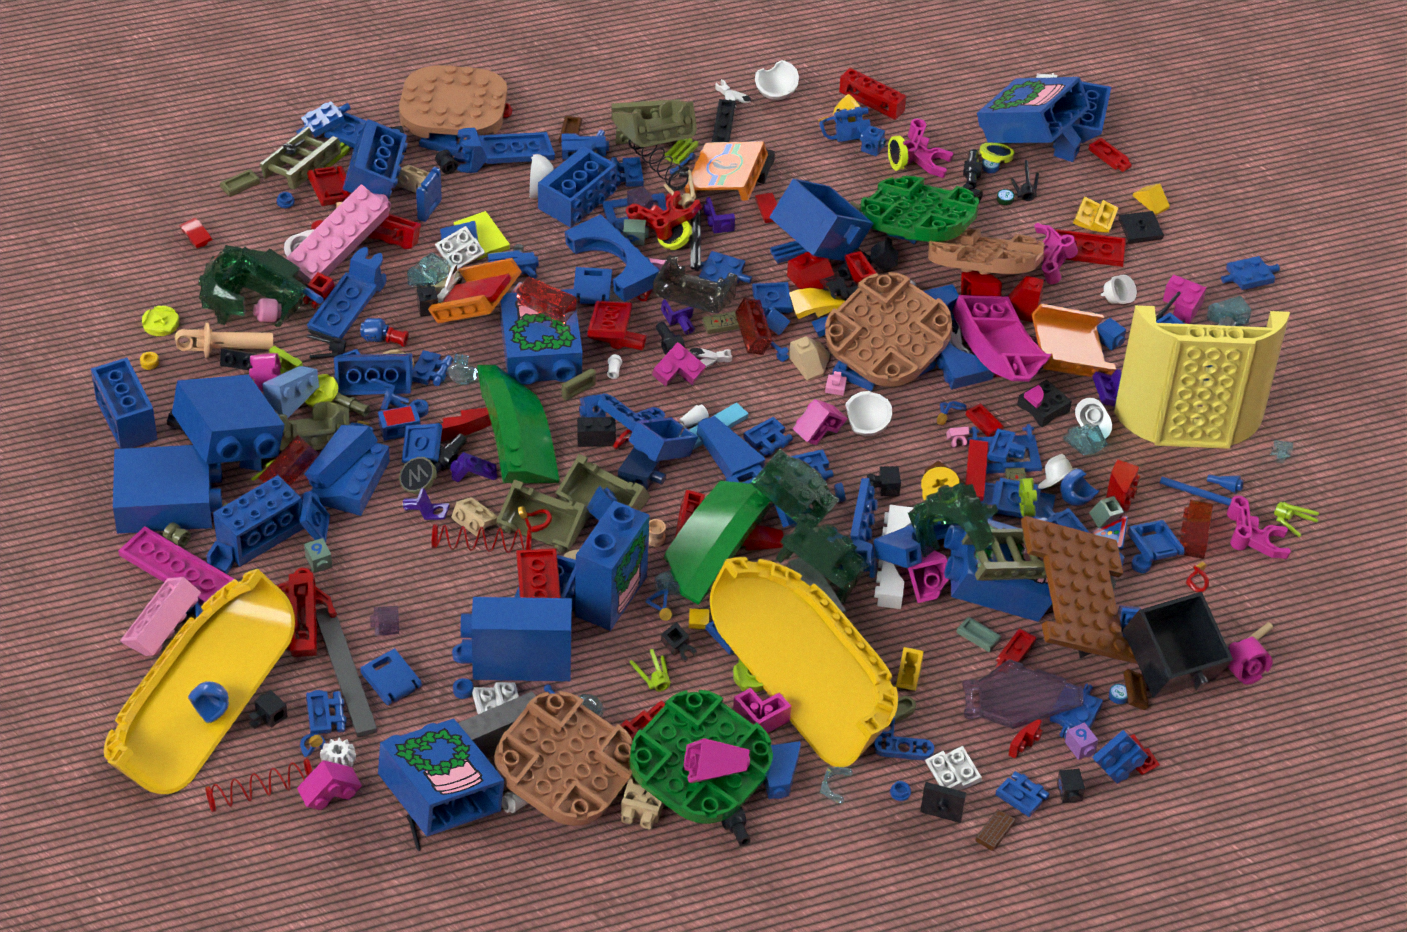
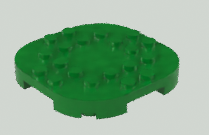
M902 176V178H896L895 180L891 177L879 182L878 190L871 197L862 198L860 212L874 223L871 227L872 229L888 233L892 236H902L908 240L939 242L956 238L969 227L978 216L979 199L978 197L974 198L972 191L960 186H956L950 191L925 185L923 177Z
M700 689L699 692H687V690L679 692L665 702V706L643 730H639L636 733L631 745L629 764L638 784L678 815L692 822L711 824L726 820L735 814L763 783L769 773L773 753L770 737L757 722L753 725L724 704V698ZM705 738L750 750V764L746 771L738 774L689 783L687 777L690 773L684 768L686 746Z

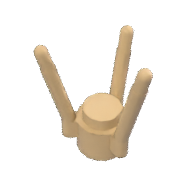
M688 170V179L691 193L683 194L681 196L682 200L678 202L679 205H682L683 209L689 208L697 197L690 170ZM664 184L667 191L673 195L674 191L667 184Z

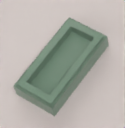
M969 616L957 628L959 635L989 653L1001 641L999 634Z

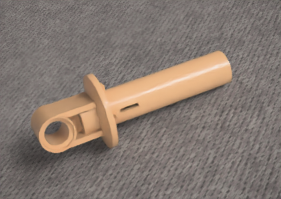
M205 323L204 330L181 329L177 331L175 342L177 348L181 351H204L205 358H209L211 349H270L273 347V333L212 332L209 323ZM182 337L189 339L186 343L179 342Z

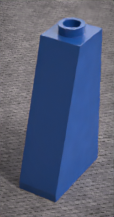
M717 417L705 418L698 422L696 434L726 478L757 465L764 469L765 458Z
M341 425L305 472L309 484L314 488L330 487L378 441L369 426Z

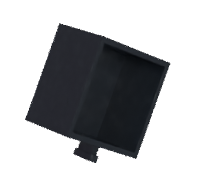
M1202 591L1140 609L1123 629L1153 698L1193 686L1196 691L1200 690L1207 682L1215 680L1233 661Z

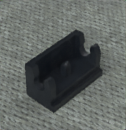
M835 274L819 280L824 290L828 291L829 289L832 298L836 299L834 293L842 295L843 298L849 297L843 277Z

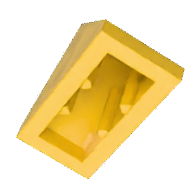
M1160 183L1145 186L1133 193V197L1150 211H1153L1156 216L1170 207Z
M908 647L903 648L896 687L916 691L924 651Z

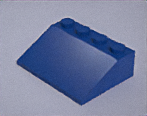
M375 443L330 487H313L311 492L318 495L323 506L361 516L390 462L389 446Z

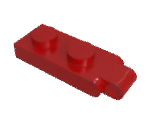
M1099 138L1089 144L1088 150L1113 169H1119L1124 172L1132 167L1129 158L1103 138Z
M1019 628L998 655L996 669L1005 674L1010 669L1015 670L1036 643L1037 637Z

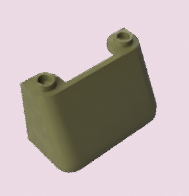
M673 100L664 102L659 108L660 117L653 119L641 118L640 112L627 113L625 111H618L612 113L616 127L638 147H648L691 138L697 131L693 101Z
M326 401L314 405L312 418L288 421L287 415H278L284 423L280 451L296 453L324 449L341 425H349V408Z
M581 454L577 456L556 491L560 500L567 503L569 501L573 502L574 505L577 501L585 504L587 507L599 486L604 489L608 487L615 494V497L618 499L617 502L639 511L651 497L640 484L628 483L599 468L597 464L587 462L588 458Z
M514 480L496 521L501 526L502 531L511 534V532L516 533L517 529H520L521 534L527 537L528 527L525 519H521L518 507L524 506L528 513L539 509H546L552 515V522L547 528L533 532L532 539L554 546L553 548H556V551L561 553L569 551L591 514L586 505L577 501L575 505L570 501L569 503L536 492L534 488L523 487V482ZM542 513L528 517L530 525L543 524L547 520V515Z

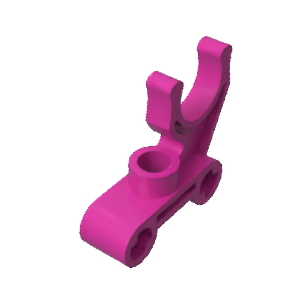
M913 119L908 132L910 140L903 142L908 149L907 164L914 161L929 174L944 178L947 169L935 165L932 160L940 158L950 162L953 152L942 148L927 149L930 138L923 136L926 123L922 119Z
M1036 223L1034 225L1036 233L1047 235L1042 241L1045 244L1042 261L1044 263L1042 265L1043 274L1048 284H1056L1061 280L1059 269L1065 259L1073 258L1078 253L1075 239L1069 234L1060 236L1050 225Z
M1234 496L1227 510V516L1231 520L1236 521V528L1230 540L1231 546L1236 550H1244L1248 545L1271 558L1288 559L1291 550L1289 548L1276 547L1269 540L1271 536L1285 538L1288 528L1285 526L1268 525L1263 530L1259 529L1258 516L1250 515L1248 500L1243 496Z

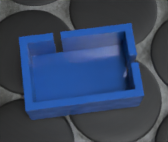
M670 417L637 421L629 442L634 445L635 449L647 454L650 460L658 462L660 460L690 457L698 436L684 428L679 437L683 425Z

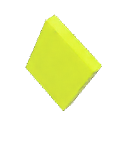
M486 211L454 222V225L475 221L478 241L485 252L477 260L488 257V253H497L510 249L509 242Z

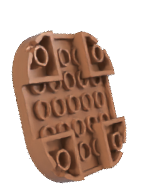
M436 65L418 69L405 80L399 103L400 123L403 128L407 127L409 129V133L423 138H429L430 133L457 135L460 129L473 127L476 128L479 135H489L490 133L494 135L501 129L503 124V115L507 102V84L498 74L485 69L455 67L451 65Z
M967 228L956 238L939 242L929 241L928 259L939 265L960 268L963 272L975 270L979 271L980 274L1027 273L1035 270L1043 261L1045 244L1042 241L1037 243L1034 237L1015 234L1011 240L981 237V229Z
M888 272L889 275H878L876 273L860 281L858 289L837 310L834 308L830 312L825 324L826 342L830 352L839 361L847 364L849 368L868 381L886 387L900 386L917 378L946 348L952 336L951 314L941 299L935 300L910 283V278L894 272Z
M559 691L558 694H548V692L534 697L510 728L504 732L495 751V767L503 777L504 784L512 792L547 817L565 825L579 826L589 824L603 815L631 777L629 756L633 740L619 724L616 727L612 726L582 705L584 701L582 698L563 691Z

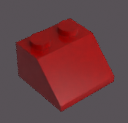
M806 252L788 261L787 277L799 289H823V285L819 280L834 275L828 258L813 256L810 252Z

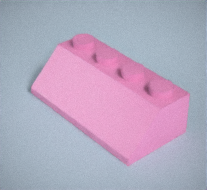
M184 577L167 578L120 641L145 656L158 654L163 648V642L169 639L175 632V626L186 618L188 609L198 602L197 597L201 592Z

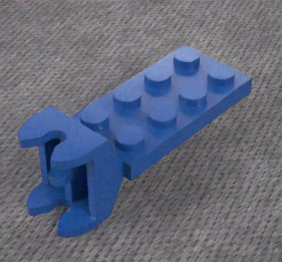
M475 127L463 128L458 131L457 136L467 139L461 142L462 152L454 155L456 161L466 162L457 167L458 171L464 173H477L485 162L486 164L532 161L531 157H533V154H541L548 160H554L555 158L547 132L479 135Z
M363 247L353 255L350 261L349 273L345 272L307 324L308 329L342 340L376 291L380 292L386 284V274H381L380 268L383 262L381 253L374 255L371 259H366L368 248Z
M869 478L861 479L850 534L851 539L834 544L832 566H836L835 578H840L842 571L870 572V578H875L878 564L873 545L868 543V541L872 539L871 525L875 524L874 511H877L878 503L877 499H874V486H871Z

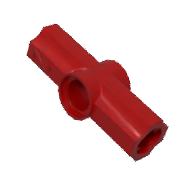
M626 331L625 339L589 338L607 342L614 349L628 347L643 351L647 335Z

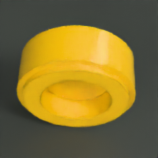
M154 352L143 353L140 356V365L146 370L155 369L159 365V357Z

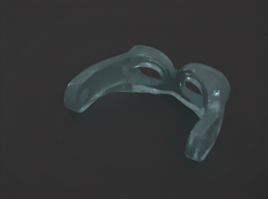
M828 766L820 793L835 802L843 803L844 797L833 793L827 784V780L836 774L852 776L853 771L845 767Z

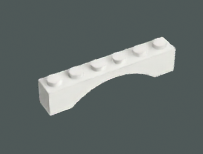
M890 505L889 512H885L884 524H887V527H883L882 536L911 525L913 508ZM879 559L878 568H882V571L877 572L876 583H880V586L875 588L874 598H878L877 606L901 609L904 580L898 574L893 563Z

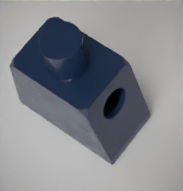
M634 447L618 469V478L628 483H638L646 490L649 489L653 482L663 485L666 474L659 472L660 461L650 460L647 454L638 451Z

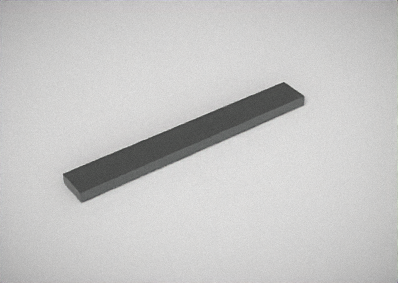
M327 607L317 609L316 621L356 736L361 737L377 733V727L337 616L331 618Z

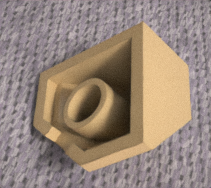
M807 336L790 342L789 358L805 379L811 381L823 376L830 359V354L820 342Z

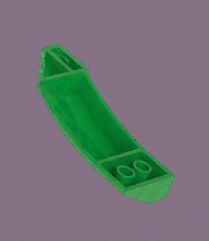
M477 365L481 395L484 398L490 416L503 483H513L514 480L523 483H559L551 432L539 397L497 365Z
M720 481L701 502L664 555L665 561L669 562L671 566L670 572L675 582H678L680 586L681 596L698 605L707 596L726 559L735 556L749 535L770 511L773 504L770 489L759 484Z

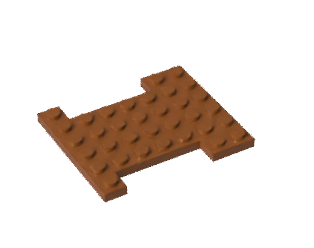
M1028 516L1022 518L1021 523L1027 554L1041 557L1044 560L1056 623L1045 621L1041 624L1045 642L1137 664L1128 641L1123 639L1110 575L1119 578L1124 574L1117 540Z

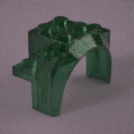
M225 245L222 252L220 251L218 255L212 256L210 262L206 263L204 274L200 275L198 285L201 286L199 299L202 302V308L215 310L218 324L225 325L230 314L245 316L247 312L244 302L245 297L241 296L240 293L249 277V268L267 271L269 267L268 253Z
M244 247L235 264L225 271L218 288L220 291H223L233 286L244 287L266 298L276 299L278 304H281L282 309L281 318L274 326L280 327L300 308L303 298L306 296L304 291L307 286L295 279L301 268L272 249H268L262 256H259Z
M781 449L776 452L751 482L755 488L809 534L812 533L839 501L830 492L827 486L828 483L814 467L799 458L788 456Z
M959 483L953 487H949V485L941 486L938 488V492L926 496L925 501L914 505V509L908 512L917 542L921 546V555L924 558L940 548L934 532V526L938 524V521H941L942 525L953 523L960 525L969 536L977 552L984 550L995 542L987 519L997 513L998 508L996 504H981L973 484L964 485V483Z
M812 519L800 520L793 532L785 535L780 541L784 546L777 555L776 560L782 563L784 559H789L795 553L840 587L836 596L841 604L845 603L869 565L864 562L865 559L856 553L857 546L853 544V540L837 532L838 529L833 525L824 524L818 526ZM841 563H842V566H843V570H842V569H838L839 566L841 565Z

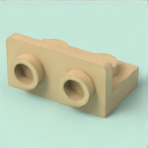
M406 165L401 168L396 185L416 193L417 188L421 187V183L430 172Z
M470 497L456 502L451 518L477 536L481 526L485 529L497 524L498 516ZM481 529V532H480L479 537H482V535H483L482 529Z

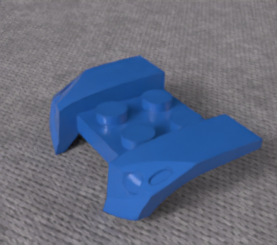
M1000 478V481H996L995 484L985 482L984 500L976 501L975 510L992 514V516L993 513L1024 518L1021 515L1019 505L1021 503V497H1019L1020 481ZM1034 484L1032 490L1037 492V501H1033L1036 514L1032 518L1047 521L1048 516L1042 509L1049 505L1053 510L1056 495L1042 493L1041 489H1038V485Z

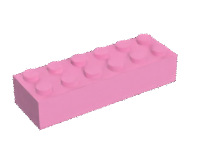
M361 184L286 257L287 267L307 284L317 272L328 276L389 216L388 206Z

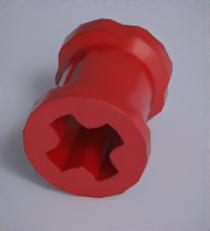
M389 327L386 334V343L393 342L400 344L401 347H405L409 332L394 330L393 327Z

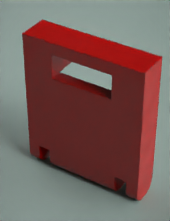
M334 166L314 169V172L313 170H308V179L321 206L344 202L352 194L343 190L346 173L342 166H337V169Z

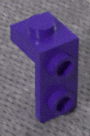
M706 197V204L703 205L704 214L708 215V226L712 227L713 233L734 231V213L716 215L711 198Z
M464 452L456 461L452 462L450 467L452 480L459 482L468 471L491 480L497 478L496 464Z

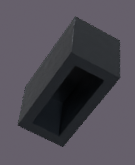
M577 418L578 447H606L614 445L616 442L615 418Z

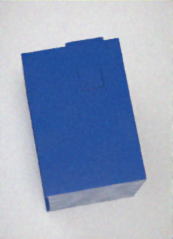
M794 178L769 217L813 256L846 261L845 255L851 254L856 248H859L874 224L830 186Z

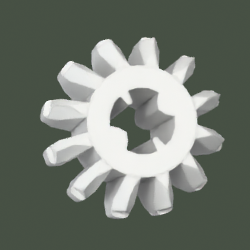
M340 738L337 741L330 739L329 744L324 743L323 749L320 752L321 762L325 760L352 767L356 759L355 748L353 744H349L348 739L343 742Z

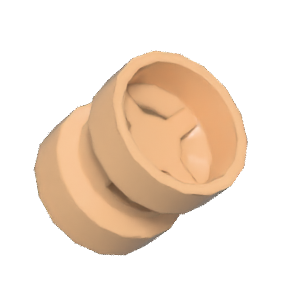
M658 519L649 521L650 546L658 547L664 544L666 525L663 521Z

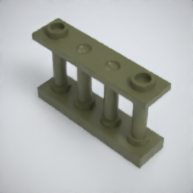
M673 100L611 103V118L613 121L612 113L618 111H625L627 113L640 112V117L643 119L660 117V105ZM616 129V144H627L629 138L619 129Z
M306 127L287 142L294 144L301 139L305 140V143L296 148L295 154H284L287 148L282 146L260 163L263 177L267 179L274 172L287 177L289 188L295 190L308 179V170H313L314 172V169L324 167L341 153L338 138L332 136L324 143L312 138L310 127ZM309 145L318 147L313 152L305 149ZM297 154H300L305 156L306 158H304L302 161H299L297 159H294L293 157H295ZM286 163L294 166L290 170L281 168Z
M1023 528L971 529L961 541L962 545H974L981 562L979 569L975 573L977 581L1045 579L1047 577L1044 561L1033 555H1029L1031 561H1024L1020 555L1016 544L1024 543L1026 547ZM982 544L991 545L998 562L988 560ZM999 544H1008L1014 559L1013 562L1005 560Z

